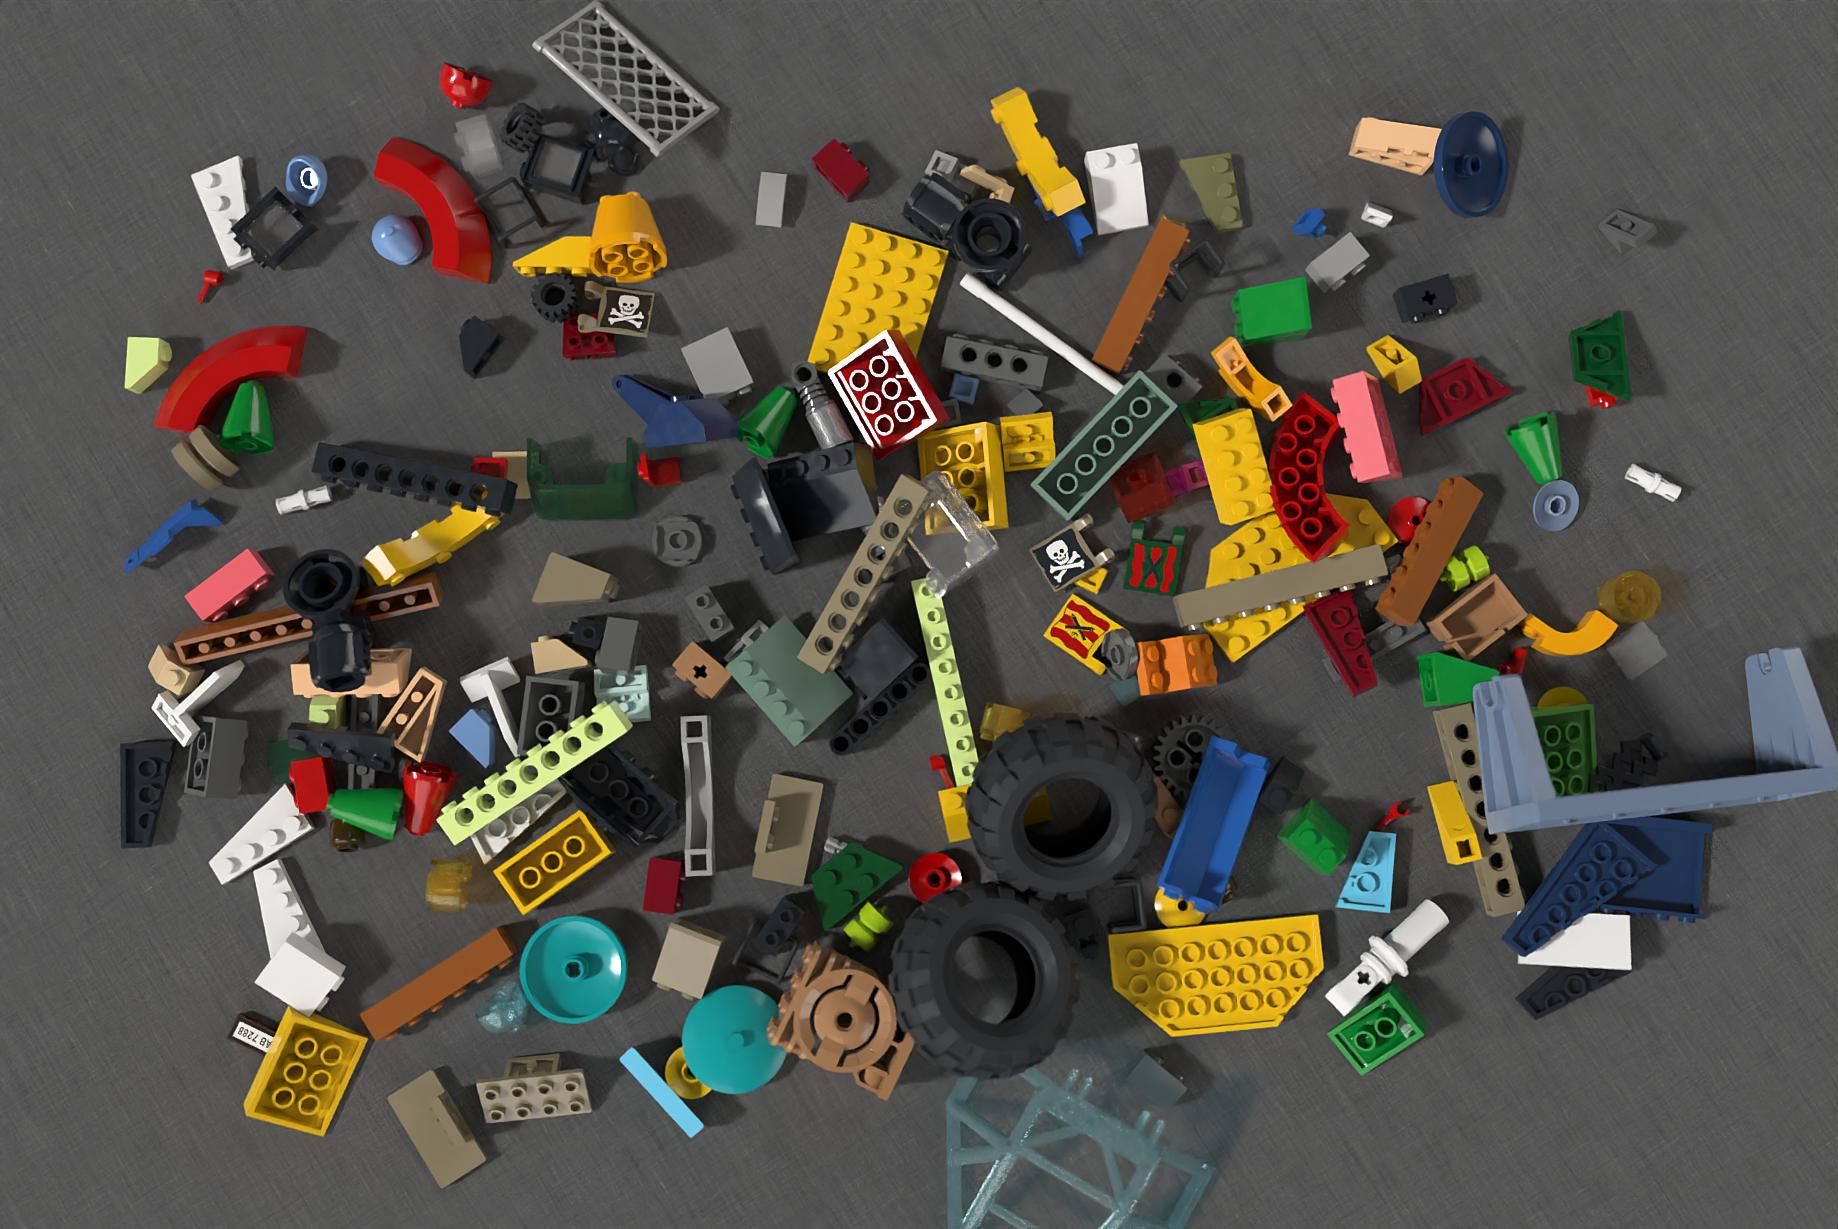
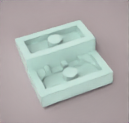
M646 665L635 666L633 678L604 674L599 669L594 670V689L597 705L604 700L607 704L615 700L630 722L651 721Z

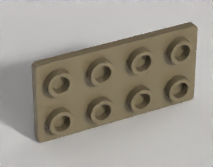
M779 774L772 775L768 799L764 803L754 851L756 852L752 871L753 877L800 887L804 885L824 787L823 783Z
M560 1053L507 1059L503 1077L477 1080L476 1086L486 1122L498 1123L590 1113L592 1111V1104L584 1070L560 1071L562 1063Z
M434 1069L429 1070L387 1098L440 1188L446 1187L487 1160L485 1153Z

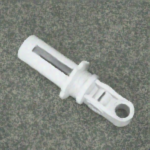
M1426 899L1384 939L1371 936L1369 943L1372 948L1360 956L1362 963L1344 980L1336 984L1325 997L1343 1016H1346L1379 982L1388 984L1394 974L1406 977L1409 974L1406 961L1449 924L1446 914L1434 902ZM1365 976L1368 980L1360 985L1357 982L1358 979Z

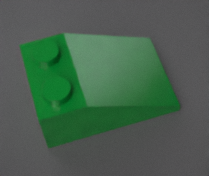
M1392 981L1371 995L1327 1032V1035L1362 1076L1424 1036L1428 1022L1398 985Z

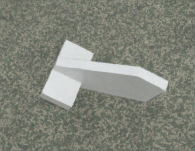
M505 657L460 677V683L472 703L488 696L504 739L516 758L520 756L517 755L519 731L501 690L520 682V677L509 657Z
M239 660L215 671L181 704L177 702L168 690L158 695L152 710L181 745L185 747L193 743L200 731L192 717L239 677L245 665Z

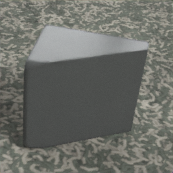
M1025 388L1007 406L1018 416L1035 414L1043 408L1044 404Z

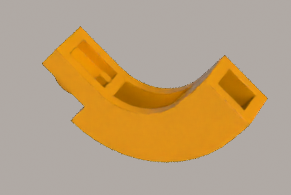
M1227 338L1211 352L1220 367L1218 371L1238 397L1257 414L1274 422L1292 406L1281 386L1270 382L1254 368L1235 338Z
M1598 610L1587 612L1577 627L1569 633L1555 631L1531 613H1527L1528 616L1517 624L1521 627L1520 631L1524 635L1532 639L1537 638L1531 646L1533 649L1547 655L1559 657L1584 654L1598 648L1609 639L1618 627V624Z

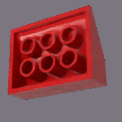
M885 330L827 371L868 445H871V450L877 461L926 435L950 419L900 330Z

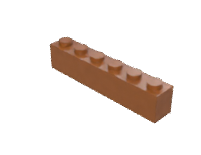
M1161 217L1091 360L1092 362L1117 374L1120 373L1121 369L1127 371L1133 359V356H1130L1129 353L1133 346H1139L1145 334L1141 332V329L1145 322L1150 324L1156 312L1152 308L1155 300L1161 301L1168 286L1163 284L1167 276L1173 277L1174 275L1169 264L1176 259L1179 252L1184 253L1191 241V239L1187 238L1190 230Z
M1448 477L1440 483L1438 493L1433 502L1427 507V513L1423 521L1417 526L1410 545L1403 552L1401 562L1392 572L1387 588L1379 597L1380 601L1375 609L1398 626H1414L1484 494L1464 477Z
M503 926L496 927L364 1011L360 1016L376 1042L383 1038L389 1041L401 1033L399 1028L406 1023L409 1027L424 1019L422 1013L428 1009L432 1013L446 1005L444 999L453 994L454 998L469 990L467 985L475 980L478 984L491 976L489 970L497 965L499 969H502L514 960L511 956L518 953V950Z

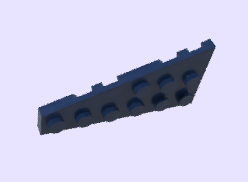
M1605 821L1586 823L1500 940L1519 956L1526 957L1550 941L1552 936L1573 925L1572 923L1575 920L1589 914L1615 896L1617 891L1628 884H1632L1639 879V876L1646 871H1651L1657 865Z

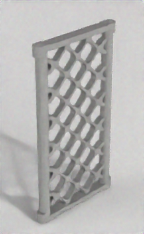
M594 0L578 13L536 39L532 45L533 48L539 53L546 55L643 141L657 158L708 119L715 116L720 109L715 103L709 102L604 9V5L598 0ZM592 14L597 16L595 21L585 20ZM574 26H578V33L567 32ZM581 26L595 27L597 34H584L581 31ZM610 27L616 32L615 37L600 35L599 28ZM558 37L561 39L560 45H549ZM564 38L577 39L579 47L564 45ZM582 40L595 41L597 49L584 48ZM600 42L613 43L615 51L602 50ZM628 43L634 48V52L632 54L622 53L618 50V45ZM565 52L577 53L579 61L569 63L563 58V54ZM582 55H595L598 63H585L582 60ZM601 57L614 58L616 65H603ZM619 59L632 60L634 68L621 67ZM646 59L653 65L652 70L639 69L637 61ZM582 70H596L598 78L588 80L582 74ZM601 71L614 72L616 80L603 79ZM619 73L632 74L634 82L621 81ZM637 75L650 76L652 84L639 83ZM655 77H667L671 81V86L657 85ZM601 86L616 87L617 95H609L607 97L601 91ZM620 88L634 89L635 97L622 96ZM638 90L652 91L653 99L640 98ZM656 92L670 93L671 101L658 100ZM684 92L690 98L689 103L676 102L674 94ZM620 103H633L636 106V111L625 113L619 107ZM639 104L652 105L654 113L640 112ZM657 106L670 107L672 115L658 114ZM675 108L688 109L690 117L676 116ZM702 108L704 112L694 118L693 110H700ZM639 119L653 120L655 128L645 130L638 124ZM658 121L671 122L673 130L659 129ZM677 122L687 123V125H685L679 131L676 130ZM659 135L670 136L661 144L657 141Z

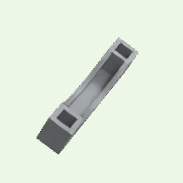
M711 716L681 717V744L686 786L685 871L686 876L716 874Z

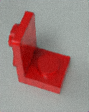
M640 454L641 462H637L638 474L640 478L643 477V481L654 488L682 483L679 458L677 456L651 460L646 454Z

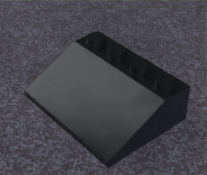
M849 443L767 463L770 489L792 541L873 525L880 513L871 445Z
M753 457L732 476L734 484L730 487L735 499H741L744 508L740 509L745 523L750 522L754 531L750 533L754 546L761 547L763 556L759 558L764 570H770L772 575H775L802 563L771 492L765 473L757 458Z

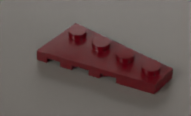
M1339 589L1332 592L1331 595L1303 606L1305 616L1352 697L1354 698L1377 687L1378 682L1370 654L1367 650L1352 591L1340 592Z

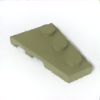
M1231 153L1180 160L1179 165L1190 180L1189 184L1198 195L1202 208L1215 232L1220 233L1242 229L1243 224Z

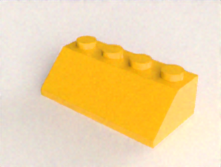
M972 784L938 791L950 843L971 838L967 827L968 819L965 801L966 791ZM1046 787L1042 788L1027 806L1023 822L1025 826L1051 820Z

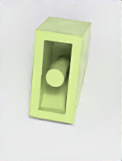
M128 337L125 388L134 393H142L167 371L169 361L172 358L170 344L160 338Z
M320 694V696L312 698L309 723L325 725L327 729L333 730L337 726L346 727V696L333 698L330 697V694Z

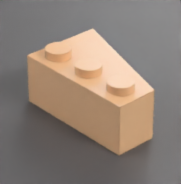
M1372 117L1362 118L1356 126L1349 155L1423 175L1434 162L1435 146L1442 129L1383 121Z
M426 667L420 668L376 733L384 734L386 730L395 731V747L420 763L424 761L447 681Z

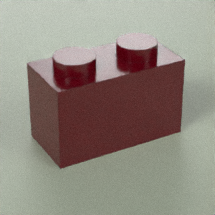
M834 138L812 158L813 167L848 203L870 183L868 174L870 170L861 160L857 162L851 156L852 151L844 142L839 143Z
M650 857L642 911L674 915L678 909H682L684 893H680L681 883H685L687 879L684 867L685 860Z

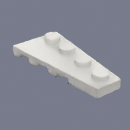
M284 784L209 861L210 866L222 885L232 881L315 828L307 813L299 814V808H296L294 804V791L289 784Z

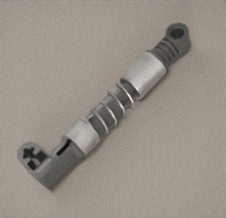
M808 361L796 363L791 371L792 383L798 394H801L800 398L803 400V404L807 405L805 407L807 410L805 415L821 445L820 447L824 450L853 443L852 434H850L837 404L826 396L827 393L823 385H820L821 380L815 366ZM801 372H808L811 378L803 382L797 376ZM878 497L879 511H881L885 504L882 497ZM891 523L889 525L888 531L889 534L895 538L897 536V533L893 527V523ZM872 525L861 527L865 536ZM878 546L876 548V557L883 560L886 556V551L882 546ZM905 551L900 558L896 557L891 566L894 569L888 579L912 567ZM865 569L862 577L865 582L870 583L873 576L871 574L866 575L868 569Z

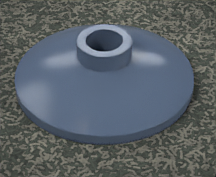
M1553 480L1545 484L1538 491L1533 503V515L1541 528L1548 531H1559L1566 528L1574 520L1579 507V496L1575 487L1567 481Z

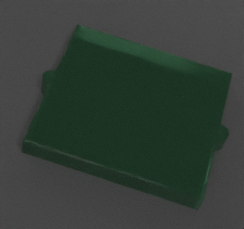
M288 739L267 743L270 760L268 766L271 767L275 786L291 783L289 777L290 762L320 756L288 747Z

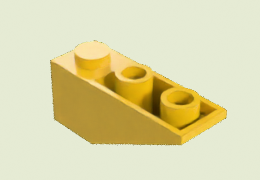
M565 236L514 261L513 267L518 273L526 277H534L536 273H549L550 276H553V273H558L559 275L561 273L572 274L574 277H586L587 274H594L589 267L588 261L591 237Z
M1454 780L1427 786L1447 863L1459 865L1483 859L1476 832Z

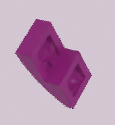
M1203 460L1185 464L1179 468L1152 476L1160 501L1209 485Z

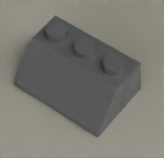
M533 676L526 677L517 755L528 756L526 752L536 745L541 744L544 747L549 744L548 738L562 729L565 733L572 728L570 723L582 715L584 682ZM572 736L571 743L578 747L579 738ZM549 752L551 759H560L557 752Z
M195 715L194 722L200 728V731L190 745L184 793L209 798L237 799V793L241 789L240 770L245 761L243 748L244 741L248 737L247 721Z

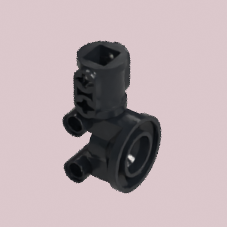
M932 173L931 176L925 175L912 190L904 204L902 216L909 223L938 243L942 240H948L943 246L944 250L949 251L948 255L957 261L962 260L975 270L987 272L984 276L985 281L998 291H1002L1033 251L1030 245L1025 242L1026 227L1024 220L1012 205L995 198H983L971 203L970 198L964 192L937 173ZM984 235H992L998 240L999 248L992 252H986L978 247L977 242Z
M334 549L312 551L298 559L286 574L283 584V595L288 606L296 614L315 622L312 624L314 640L308 643L310 676L314 686L325 691L342 693L360 688L365 684L366 677L372 674L370 644L367 636L372 634V622L366 611L355 614L350 611L358 590L368 588V577L364 567H356L346 554Z

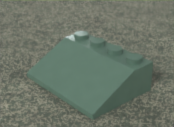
M784 615L726 665L725 668L795 747L845 702L853 692L834 671L831 670L822 674L797 658L807 640Z

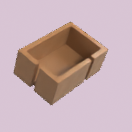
M1492 574L1480 580L1425 624L1439 642H1446L1443 647L1451 657L1470 661L1505 634V630H1510L1527 617L1528 614L1496 574Z

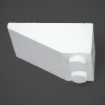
M1137 143L1086 152L1084 166L1098 235L1147 227L1148 217L1143 173Z

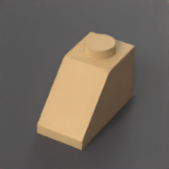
M554 635L538 637V642L531 643L535 673L538 675L592 666L591 660L564 641L554 639Z
M163 644L158 645L148 665L156 683L177 695L195 691L205 671V668L196 663L183 666L178 653Z

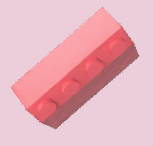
M1365 371L1334 379V387L1331 388V394L1334 402L1339 404L1340 413H1337L1340 427L1345 428L1347 438H1344V446L1346 452L1352 455L1353 463L1350 464V470L1353 478H1357L1360 483L1403 478L1378 378Z

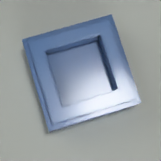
M955 373L948 399H958V402L973 405L980 379Z

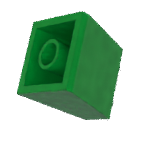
M1306 277L1240 289L1231 300L1232 313L1236 314L1237 323L1234 324V335L1236 339H1239L1240 346L1300 341L1312 329Z
M1438 652L1417 656L1424 707L1473 701V687L1476 684L1492 681V677L1499 676L1498 670Z
M1310 798L1275 836L1310 869L1328 876L1346 857L1350 833L1313 798Z

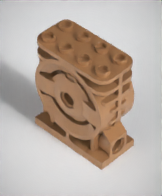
M814 941L812 945L808 943L802 954L803 964L801 969L796 968L790 979V983H792L789 993L784 992L778 1004V1007H780L777 1018L773 1016L767 1026L766 1031L768 1032L769 1044L773 1046L778 1045L784 1048V1051L788 1053L793 1052L803 1060L806 1058L823 1069L839 1073L853 1072L857 1085L876 1093L877 1097L887 1101L914 1045L913 1038L907 1031L903 1032L901 1026L899 1030L895 1031L897 1023L895 1013L898 1011L895 998L890 996L889 986L886 981L873 969L850 959L845 954L842 955L835 952L834 949L827 948L817 941ZM852 975L846 987L833 989L819 1000L814 1012V1025L821 1040L817 1048L814 1047L816 1040L810 1028V1013L815 1001L829 988L843 985L846 977ZM876 985L879 988L874 997L879 1010L877 1032L871 1042L861 1050L842 1055L844 1050L855 1049L865 1043L873 1031L875 1013L869 997ZM843 1012L851 1014V1020L846 1024H841L837 1021L838 1016ZM891 1044V1047L884 1059L885 1062L881 1063L877 1061L884 1055V1053L887 1051Z

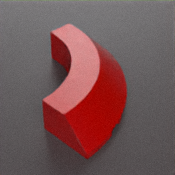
M392 137L379 152L373 177L382 187L402 193L415 201L422 209L430 226L433 239L432 267L440 275L490 284L492 271L491 236L483 211L474 202L476 197L473 191L452 166L438 155L412 142Z
M294 326L256 328L240 332L211 346L197 356L173 382L159 408L154 428L190 435L199 425L209 428L213 417L219 410L218 406L227 396H232L236 393L240 384L248 380H258L261 378H297L308 329Z
M1302 391L1283 416V420L1275 434L1269 459V476L1272 483L1270 485V492L1276 514L1283 529L1298 550L1315 564L1331 555L1349 536L1350 525L1338 514L1330 500H1328L1322 475L1325 459L1335 441L1340 437L1342 428L1336 416Z

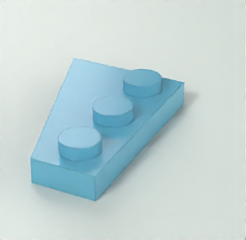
M1375 831L1367 832L1335 907L1390 913L1396 834Z

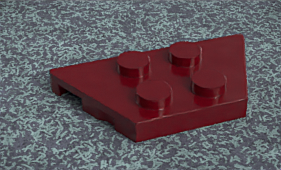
M1468 356L1422 378V381L1419 383L1420 435H1426L1512 392L1511 388L1501 385L1493 379L1494 376L1491 373L1479 368L1478 364Z

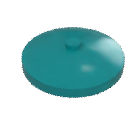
M582 915L560 917L542 926L528 941L520 963L521 984L530 1003L544 1016L554 1021L569 1024L593 1020L611 1008L620 997L628 974L626 952L618 936L601 921Z
M728 985L707 993L693 1006L684 1024L682 1048L689 1069L700 1082L721 1093L741 1094L763 1086L774 1077L782 1066L787 1054L784 1048L769 1044V1037H767V1026L773 1016L777 1018L780 1009L774 1000L764 992L750 986Z

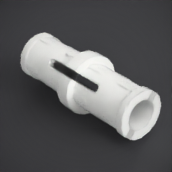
M1632 464L1626 472L1625 479L1641 485L1649 493L1654 492L1672 502L1677 499L1681 492L1680 486L1666 481L1658 473L1653 474L1635 464Z
M328 485L308 491L303 489L299 490L297 494L277 498L276 506L281 515L300 509L309 510L311 506L333 501L332 493Z

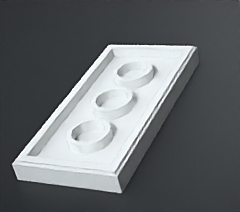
M1589 913L1575 920L1572 923L1573 925L1567 929L1561 930L1552 936L1550 941L1528 956L1521 957L1518 955V964L1631 970L1630 915Z

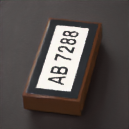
M240 1013L237 1015L226 1039L265 1057L277 1030Z

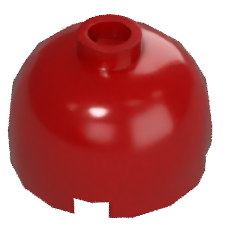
M444 62L440 72L439 83L444 95L451 99V105L465 110L466 105L475 107L482 104L488 98L492 89V80L478 73L464 70L465 68Z

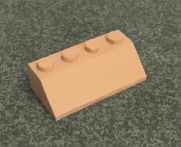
M370 648L372 674L366 677L365 684L360 688L340 693L325 691L314 686L310 676L309 652L307 649L291 663L294 695H304L305 698L318 697L320 694H330V697L333 698L343 697L346 694H356L357 697H369L372 694H382L383 697H395L407 686L412 650L411 648Z

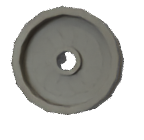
M199 425L190 433L191 442L181 440L171 449L173 456L181 467L198 484L210 492H214L223 484L222 474L232 477L242 467L233 452L223 448L220 445L219 437L203 425Z

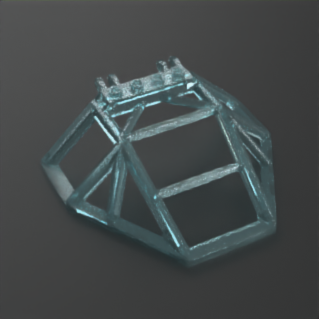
M1035 1066L1027 1069L1024 1073L1018 1074L1037 1089L1010 1137L965 1103L978 1079L959 1077L946 1100L948 1229H977L987 1210L1018 1229H1039L993 1201L1018 1155L1112 1210L1113 1212L1098 1229H1183L1216 1170L1215 1166L1202 1159L1200 1160L1159 1143L1157 1140L1165 1127V1122L1162 1120L1155 1123L1149 1136L1144 1134L1142 1131L1149 1122L1150 1113L1144 1111L1135 1126L1132 1127L1085 1099L1093 1084V1080L1089 1077L1083 1081L1077 1094L1071 1091L1070 1088L1078 1075V1071L1073 1068L1062 1085ZM1044 1110L1070 1125L1030 1136ZM960 1120L990 1143V1145L961 1148ZM1083 1133L1101 1144L1115 1199L1029 1148ZM1114 1152L1138 1165L1125 1191ZM995 1161L964 1219H962L961 1165ZM1160 1162L1193 1174L1167 1222L1134 1211Z

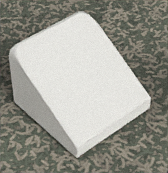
M1367 202L1361 218L1384 228L1391 221L1393 215L1391 210Z

